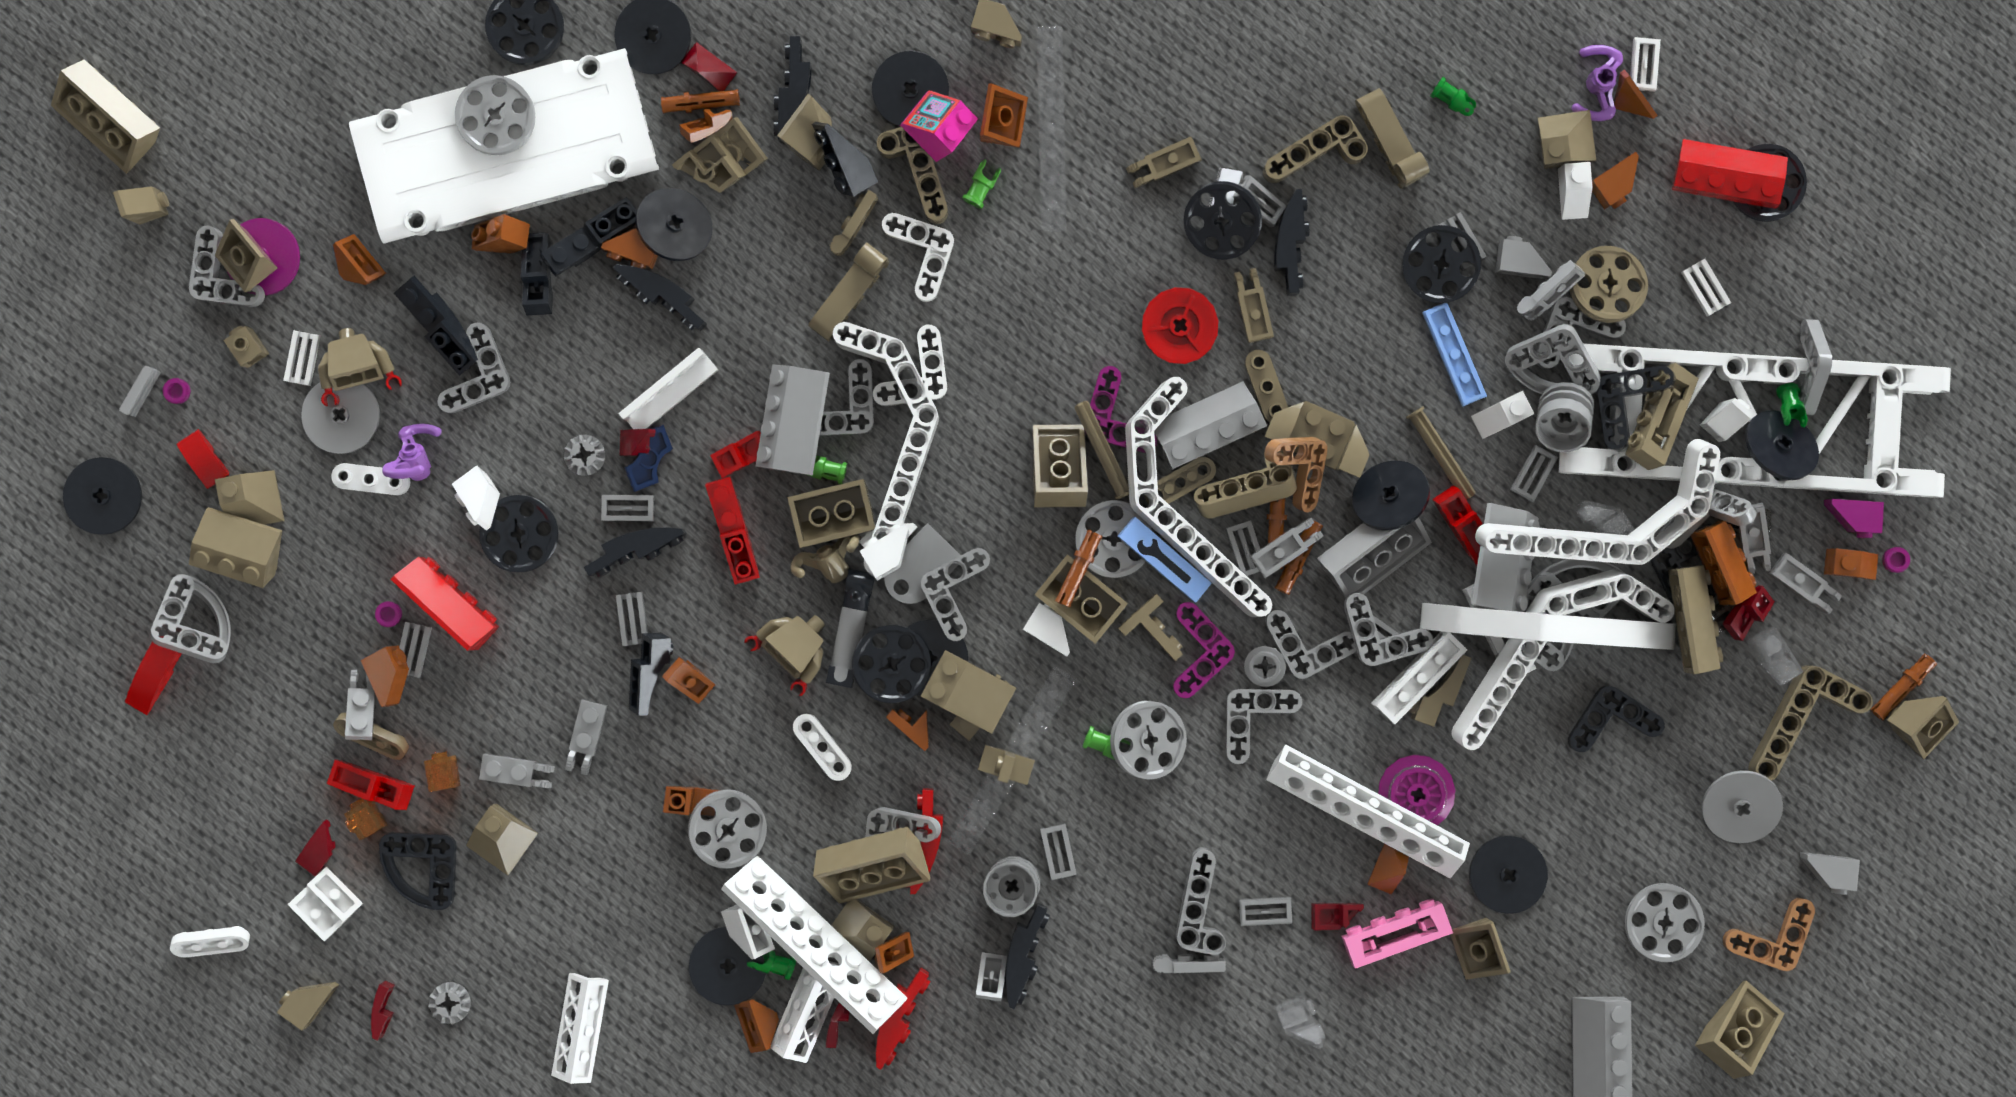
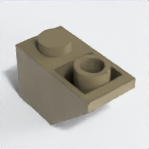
M979 0L971 25V33L975 34V38L982 41H989L990 38L1000 41L999 44L1010 49H1014L1015 46L1021 47L1022 36L1006 6L990 0Z

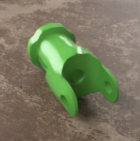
M986 159L980 163L972 177L973 183L969 191L962 197L965 202L979 209L983 208V201L988 191L993 189L1001 172V169L998 168L992 180L987 179L982 173L987 161Z
M816 456L813 476H808L820 480L822 478L834 480L840 485L843 484L848 464L846 462L839 464L828 461L826 457Z
M1090 726L1082 747L1085 749L1087 747L1102 752L1103 756L1115 760L1111 754L1110 735L1100 733L1094 730L1093 726ZM1122 739L1120 741L1130 745V742L1125 739Z

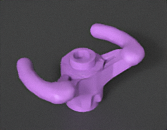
M1591 45L1580 49L1579 54L1581 57L1606 55L1609 58L1605 65L1595 68L1586 80L1587 89L1590 93L1597 95L1602 108L1599 112L1590 110L1591 121L1610 120L1616 113L1612 92L1616 84V68L1622 64L1623 55L1619 50L1610 46ZM1573 104L1571 108L1573 112L1588 110L1579 104Z
M413 424L403 427L398 433L399 439L403 443L402 449L399 451V456L395 461L386 463L383 466V475L393 479L411 478L414 481L427 478L430 475V461L424 447L421 444L415 443L412 436L424 433L438 437L441 435L442 430L429 424Z

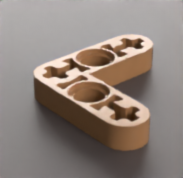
M1315 437L1271 440L1265 448L1264 455L1266 460L1277 465L1299 464L1296 477L1297 489L1293 494L1292 503L1295 508L1301 511L1311 512L1316 507L1327 456V444L1325 441ZM1299 445L1298 453H1297V455L1294 457V456H1293L1294 450H1295V448ZM1310 470H1313L1311 478L1307 480Z
M1804 898L1792 900L1776 943L1738 929H1731L1724 934L1723 945L1732 953L1782 971H1790L1796 967L1815 914L1814 905L1811 901ZM1805 903L1804 908L1808 909L1807 913H1802L1799 921L1804 922L1803 926L1791 922L1792 918L1798 920L1799 912L1796 911V907L1802 906ZM1791 927H1796L1799 931V937L1795 941H1789L1786 936L1788 929ZM1737 934H1739V940L1749 943L1747 948L1736 945L1733 948V943L1730 942L1731 937L1736 938ZM1757 943H1764L1766 946V953L1761 957H1756L1753 952L1754 946ZM1783 943L1794 946L1795 950H1788L1787 956L1791 958L1790 962H1785L1782 966L1779 956L1786 954L1787 948L1782 946Z

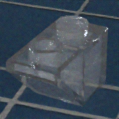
M1586 500L1576 504L1579 508L1576 511L1578 517L1584 524L1588 523L1594 533L1629 535L1635 530L1621 508Z
M1766 627L1745 640L1759 664L1779 685L1782 686L1803 673V670L1776 627Z
M1300 995L1274 1005L1286 1035L1318 1049L1324 1048L1322 1040L1326 1037L1321 1025H1316L1312 1015L1316 1014L1311 999L1306 1001L1305 997Z

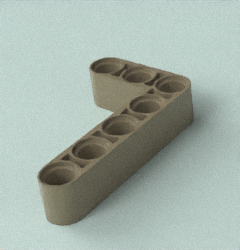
M1810 665L1800 667L1749 763V771L1759 773V766L1765 762L1767 772L1764 776L1771 781L1778 776L1818 696L1846 711L1866 713L1873 704L1871 695L1867 691L1821 667ZM1809 671H1812L1815 677L1811 684L1806 680ZM1832 683H1835L1838 690L1832 696L1829 688ZM1797 694H1801L1803 697V702L1799 707L1794 702ZM1858 695L1860 697V704L1855 708L1852 701L1854 696ZM1788 716L1791 720V725L1785 730L1782 723ZM1777 740L1779 742V749L1773 753L1771 743Z

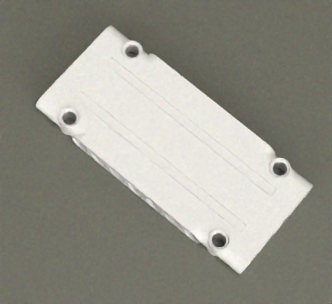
M626 48L598 56L586 55L576 62L564 60L504 76L514 80L524 88L535 108V125L532 134L524 145L508 154L489 155L482 153L468 144L461 136L456 125L455 107L460 94L466 87L410 101L403 104L399 109H384L377 115L349 122L352 139L382 243L414 235L424 236L432 230L439 232L462 227L503 214L506 215L607 187L608 183L615 181L623 182L629 177L659 170L655 160L656 155L653 144L648 134L649 130L645 115H643L641 109L642 104L639 93L635 87L636 82L627 58ZM597 65V71L594 74H585L587 66ZM498 83L493 87V94L497 97L505 95L507 87L503 83ZM472 92L468 97L469 104L479 105L482 101L481 93ZM517 100L513 104V110L516 113H523L527 109V103L524 100ZM492 110L489 113L492 116L490 121L493 119L499 121L501 119L499 115L501 110L497 112ZM470 117L464 121V128L467 131H473L478 126L476 118ZM390 118H396L395 126L387 129L386 121ZM519 125L510 127L509 137L512 139L521 137L522 127ZM489 134L484 139V144L488 148H493L498 143V138L494 134ZM617 163L625 165L624 171L620 174L612 173V168ZM422 216L424 220L423 225L419 228H414L413 220L416 217Z

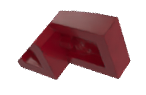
M1311 903V929L1340 930L1341 927L1347 928L1350 924L1349 921L1358 911L1361 912L1364 909V904Z

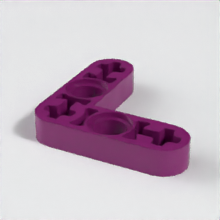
M1107 366L1098 375L1090 406L1096 419L1100 421L1099 425L1101 427L1107 428V423L1113 424L1109 431L1108 443L1126 448V440L1118 442L1113 437V431L1118 427L1126 428V423L1110 419L1121 383V373L1114 366ZM1109 371H1113V376L1117 378L1116 382H1111L1109 390H1114L1113 395L1107 391H1098L1099 386L1105 387L1106 379L1102 378V375L1108 374ZM1098 396L1108 397L1110 406L1107 409L1100 410L1096 407L1095 400ZM1134 426L1138 434L1144 433V428ZM1154 434V437H1155V447H1156V445H1157V438H1156V435ZM1141 447L1136 449L1137 452L1146 453Z
M1184 602L1178 606L1176 618L1206 650L1174 681L1173 689L1176 695L1181 698H1190L1232 660L1235 650L1232 643L1194 603ZM1183 607L1187 609L1192 607L1194 609L1192 615L1196 620L1200 616L1204 619L1196 624L1193 630L1189 626L1194 623L1189 618L1183 620L1181 617L1183 615ZM1202 625H1208L1212 629V636L1208 640H1202L1198 636V629ZM1227 645L1229 647L1227 650L1229 656L1227 658L1224 656L1219 657L1216 661L1220 665L1216 668L1214 662L1206 656L1211 653L1212 657H1214L1219 652L1217 646L1224 647ZM1205 661L1210 664L1211 672L1209 675L1200 676L1197 673L1196 668L1200 662ZM1192 670L1194 676L1201 680V683L1197 685L1196 681H1194L1189 686L1191 689L1189 693L1186 691L1180 693L1179 689L1181 686L1179 682L1181 680L1187 682L1191 678L1187 674Z

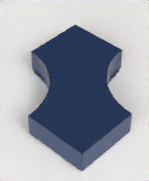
M664 425L653 428L656 429L654 437H650L649 453H638L635 460L624 467L634 492L659 483L657 476L658 464L662 457L673 449Z

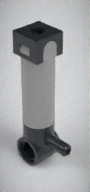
M849 569L831 664L829 665L826 679L828 684L848 688L853 687V654L863 636L875 577L868 572Z

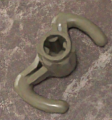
M859 534L840 538L832 546L824 545L814 554L806 552L797 554L791 562L790 569L792 574L798 578H803L805 571L800 567L804 564L821 570L824 577L829 579L831 583L842 581L848 576L847 569H849L844 560L846 552L853 553L856 550L860 541Z

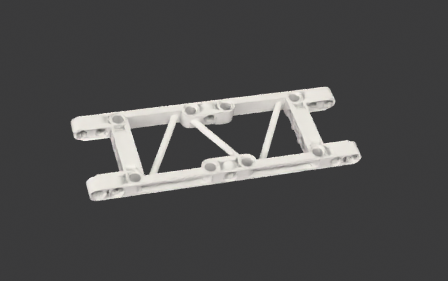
M1583 344L1599 373L1615 374L1644 369V363L1669 365L1676 362L1680 366L1703 367L1697 375L1699 379L1688 408L1716 368L1718 377L1730 383L1737 399L1745 401L1751 408L1749 411L1755 416L1757 413L1741 382L1763 381L1764 384H1786L1796 380L1800 373L1806 374L1809 367L1807 358ZM1579 354L1569 356L1570 362L1574 365H1580L1584 362L1583 357ZM1626 354L1633 358L1634 363L1631 368L1627 367L1624 363V356ZM1832 360V368L1829 375L1857 377V379L1816 439L1819 454L1869 380L1871 405L1870 413L1867 414V419H1870L1869 439H1866L1868 457L1867 465H1864V479L1808 475L1799 480H1776L1773 475L1763 470L1753 458L1726 457L1720 458L1715 484L1943 498L1945 474L1936 473L1935 470L1898 468L1902 394L1931 395L1932 393L1950 392L1951 368ZM1729 361L1733 362L1736 366L1734 374H1731L1727 369ZM1780 365H1784L1786 367V377H1782L1780 375ZM1884 372H1887L1890 376L1888 384L1883 381L1882 375ZM1639 375L1633 376L1629 381L1630 388L1633 390L1640 389L1643 386V378ZM1624 377L1620 378L1621 384L1612 383L1611 393L1613 388L1617 387L1623 388L1622 392H1626L1623 384ZM1643 394L1624 397L1630 436L1637 425V417L1642 412ZM1617 405L1610 406V420H1615L1620 416L1621 410ZM1623 422L1617 425L1609 424V428L1613 427L1615 431V436L1610 437V440L1614 441L1616 445H1619L1620 440L1624 439V435H1620L1617 426H1623ZM1664 437V439H1663V441H1662V444H1661V446H1660L1661 449H1662V447H1663V445H1664V443H1665L1667 437ZM1628 446L1622 450H1614L1610 447L1608 449L1581 447L1571 452H1560L1558 473L1680 481L1683 467L1661 466L1647 470L1625 455ZM1620 457L1627 461V468L1624 471L1617 464ZM1723 464L1730 468L1728 477L1723 476L1721 473ZM1879 474L1884 478L1882 487L1876 481Z

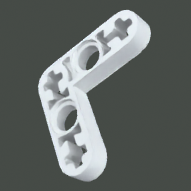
M897 213L886 215L882 220V228L886 235L927 249L915 285V293L923 302L934 300L938 294L954 246L953 235L946 229ZM895 218L898 219L897 223L904 227L905 222H909L906 237L901 236L903 234L901 229L895 228L894 232H891L890 227L886 225L887 222H892ZM920 226L924 228L926 233L922 240H915L911 237V230L914 227ZM930 230L935 231L933 236L941 238L942 234L947 235L946 239L950 241L949 245L944 244L943 248L938 247V242L932 239L930 245L926 244L929 239ZM931 259H938L942 263V268L940 271L933 273L927 269V263ZM924 273L930 277L938 278L937 282L932 280L930 288L934 292L933 294L928 293L927 297L922 296L923 292L919 290L920 286H925L928 280L927 278H922Z
M925 325L919 329L917 334L922 370L921 379L931 399L937 400L942 398L947 392L941 336L935 326ZM926 330H931L932 334H936V338L932 339L933 348L938 346L939 351L929 350L923 353L922 348H928L927 341L921 338L926 334ZM935 355L939 358L940 364L936 369H929L925 366V360L928 356ZM941 371L942 377L937 376V382L939 385H943V389L939 390V394L934 395L933 391L928 390V386L933 384L932 377L926 378V373L936 374ZM916 378L900 380L903 387L907 384H913L917 387V395L911 398L912 400H917L922 396V390ZM896 381L880 383L873 390L874 400L881 406L907 403L900 389L898 392L901 400L895 401L896 395L888 396V401L886 402L881 397H877V393H880L883 387H886L889 392L895 391L894 385H897Z

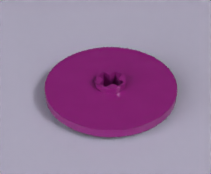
M255 218L243 222L240 225L249 232L277 266L274 272L257 285L263 288L265 296L284 290L295 278L300 264V250L294 235L286 226L275 220ZM227 271V273H228L229 277L231 278V280H234L233 277H232V276L229 274V272ZM252 291V292H247V293L256 295V292H253V291Z

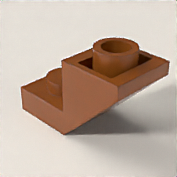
M666 786L663 812L690 815L695 806L704 797L720 790ZM711 806L704 807L700 815L714 816L715 809Z

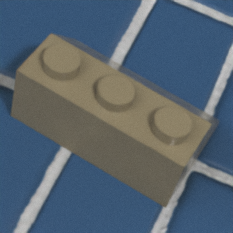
M864 479L787 497L799 548L875 529L872 506Z
M208 507L191 543L189 565L264 588L275 576L277 570L282 530Z
M1067 554L1035 593V596L1096 644L1128 603L1089 571H1086L1070 608L1056 602L1055 599L1074 562V559Z

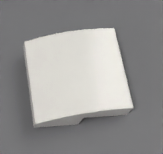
M327 867L288 903L324 942L363 904Z

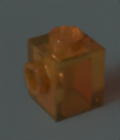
M447 751L431 754L432 759L424 761L429 792L461 786L456 755L448 756Z
M361 798L350 804L351 810L344 814L347 828L350 832L355 833L360 841L388 826L374 801H365Z

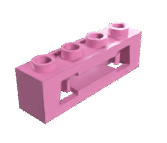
M1428 899L1420 902V907L1410 911L1409 908H1403L1394 912L1395 916L1385 919V916L1371 920L1370 926L1361 928L1360 925L1348 928L1346 930L1347 934L1341 937L1352 966L1356 969L1452 934L1453 931L1443 904L1439 901L1434 902V899ZM1416 920L1419 929L1424 931L1422 933L1414 931L1378 944V949H1376L1374 939H1371L1373 935L1380 937L1416 924Z

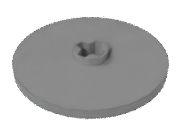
M318 383L307 394L301 412L303 428L309 439L322 450L336 454H347L363 448L374 437L380 421L379 405L372 391L364 384L335 391L332 388L333 392L339 396L340 402L338 405H335L334 397L330 395L327 398L328 406H325L321 401L325 390L321 389V383ZM345 409V420L339 419L336 421L337 414L335 411Z
M1735 771L1721 776L1709 786L1702 801V814L1708 828L1719 838L1733 843H1749L1765 837L1777 826L1783 812L1782 797L1776 785L1766 776L1753 771ZM1745 804L1747 805V809H1746V810L1743 809V808H1741L1740 810H1738V808H1737L1738 805H1741V806H1743V805H1745Z

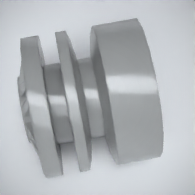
M1567 382L1551 385L1544 390L1539 399L1536 435L1545 447L1557 452H1571L1580 449L1588 442L1591 437L1594 400L1591 393L1580 385Z
M1015 856L1000 859L994 864L983 883V895L987 905L995 913L1004 917H1016L1026 913L1033 906L1040 891V877L1037 869L1030 861ZM1014 879L1017 880V887L1019 889L1014 887L1012 890H1010L1008 888L1009 883L1007 882V880L1010 882H1012Z

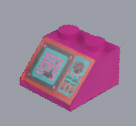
M929 90L900 126L935 162H938L954 151L978 118L961 100Z

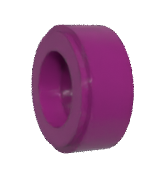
M172 378L163 386V396L170 403L182 404L190 397V386L183 379Z
M1901 547L1889 548L1883 554V566L1892 573L1903 572L1910 565V555Z
M390 601L381 603L375 611L376 621L383 627L396 626L402 619L400 606Z

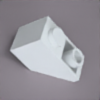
M1733 398L1720 402L1700 426L1718 442H1722L1730 438L1755 415L1749 411L1751 408L1745 401Z
M475 466L452 483L457 492L454 496L462 507L466 506L468 510L466 516L474 526L479 524L485 530H488L492 524L500 493L490 477L478 466Z
M896 524L885 531L886 536L879 540L874 537L862 545L864 549L860 550V553L877 581L900 568L909 535L906 524L901 527L899 524Z

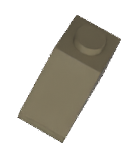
M152 186L113 192L121 217L140 225L169 215L166 208L169 206V200L166 194Z
M330 982L299 987L292 992L288 990L279 1001L282 1006L277 1013L303 1031L310 1026L339 984Z

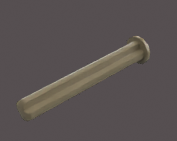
M1080 402L1075 406V411L1116 493L1115 499L1123 498L1129 495V485L1089 402Z
M1424 406L1406 416V419L1410 418L1451 483L1462 491L1466 500L1474 496V488L1423 411Z

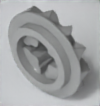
M578 435L570 439L564 448V461L568 469L575 474L581 476L592 475L603 466L605 449L597 438L591 435ZM582 446L585 451L595 452V454L587 457V466L583 459L574 458V456L581 453Z
M1264 645L1254 648L1247 655L1244 669L1247 677L1254 684L1269 687L1277 684L1283 678L1286 664L1284 656L1276 648ZM1264 656H1266L1268 664L1275 665L1268 669L1266 676L1262 667L1254 666L1261 664Z
M443 983L437 986L429 996L428 1007L432 1012V1017L439 1020L440 1023L451 1025L464 1019L470 1010L471 999L469 993L458 983ZM447 996L450 997L451 1001L459 1002L451 1008V1012L447 1006H439V1004L447 1000Z

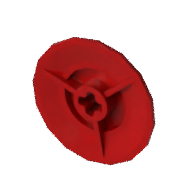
M1174 287L1160 292L1149 302L1143 314L1142 333L1146 345L1157 357L1169 363L1187 364L1199 360L1211 350L1218 336L1219 320L1214 306L1203 294L1191 288ZM1185 321L1184 327L1187 330L1185 332L1183 330L1176 332L1174 330L1176 325L1173 322Z

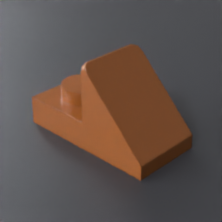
M680 657L662 676L666 682L698 704L715 686L689 660L684 661Z
M893 708L886 718L921 749L926 751L929 747L927 710L912 725L910 723L912 718L900 708L897 712Z

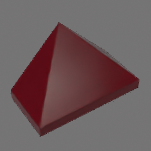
M697 42L681 62L718 91H724L737 74L735 70Z

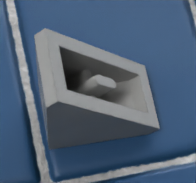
M982 952L975 998L995 1001L1002 1000L1007 956Z

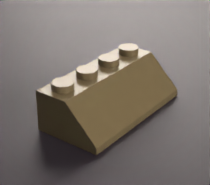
M82 60L60 71L51 106L127 174L155 144L160 127L87 61Z
M1704 565L1668 570L1684 672L1700 674L1720 669V662H1723L1721 647H1717L1716 637L1719 636V628L1717 622L1713 621L1711 611L1715 610L1713 596H1709L1707 585L1711 584L1709 570H1705Z
M908 827L898 828L893 831L875 834L816 851L813 877L839 904L930 881V874L921 843Z

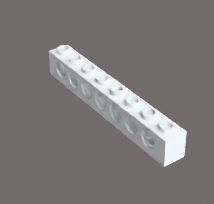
M1285 744L1273 762L1266 779L1267 781L1444 876L1451 878L1464 863L1469 842Z

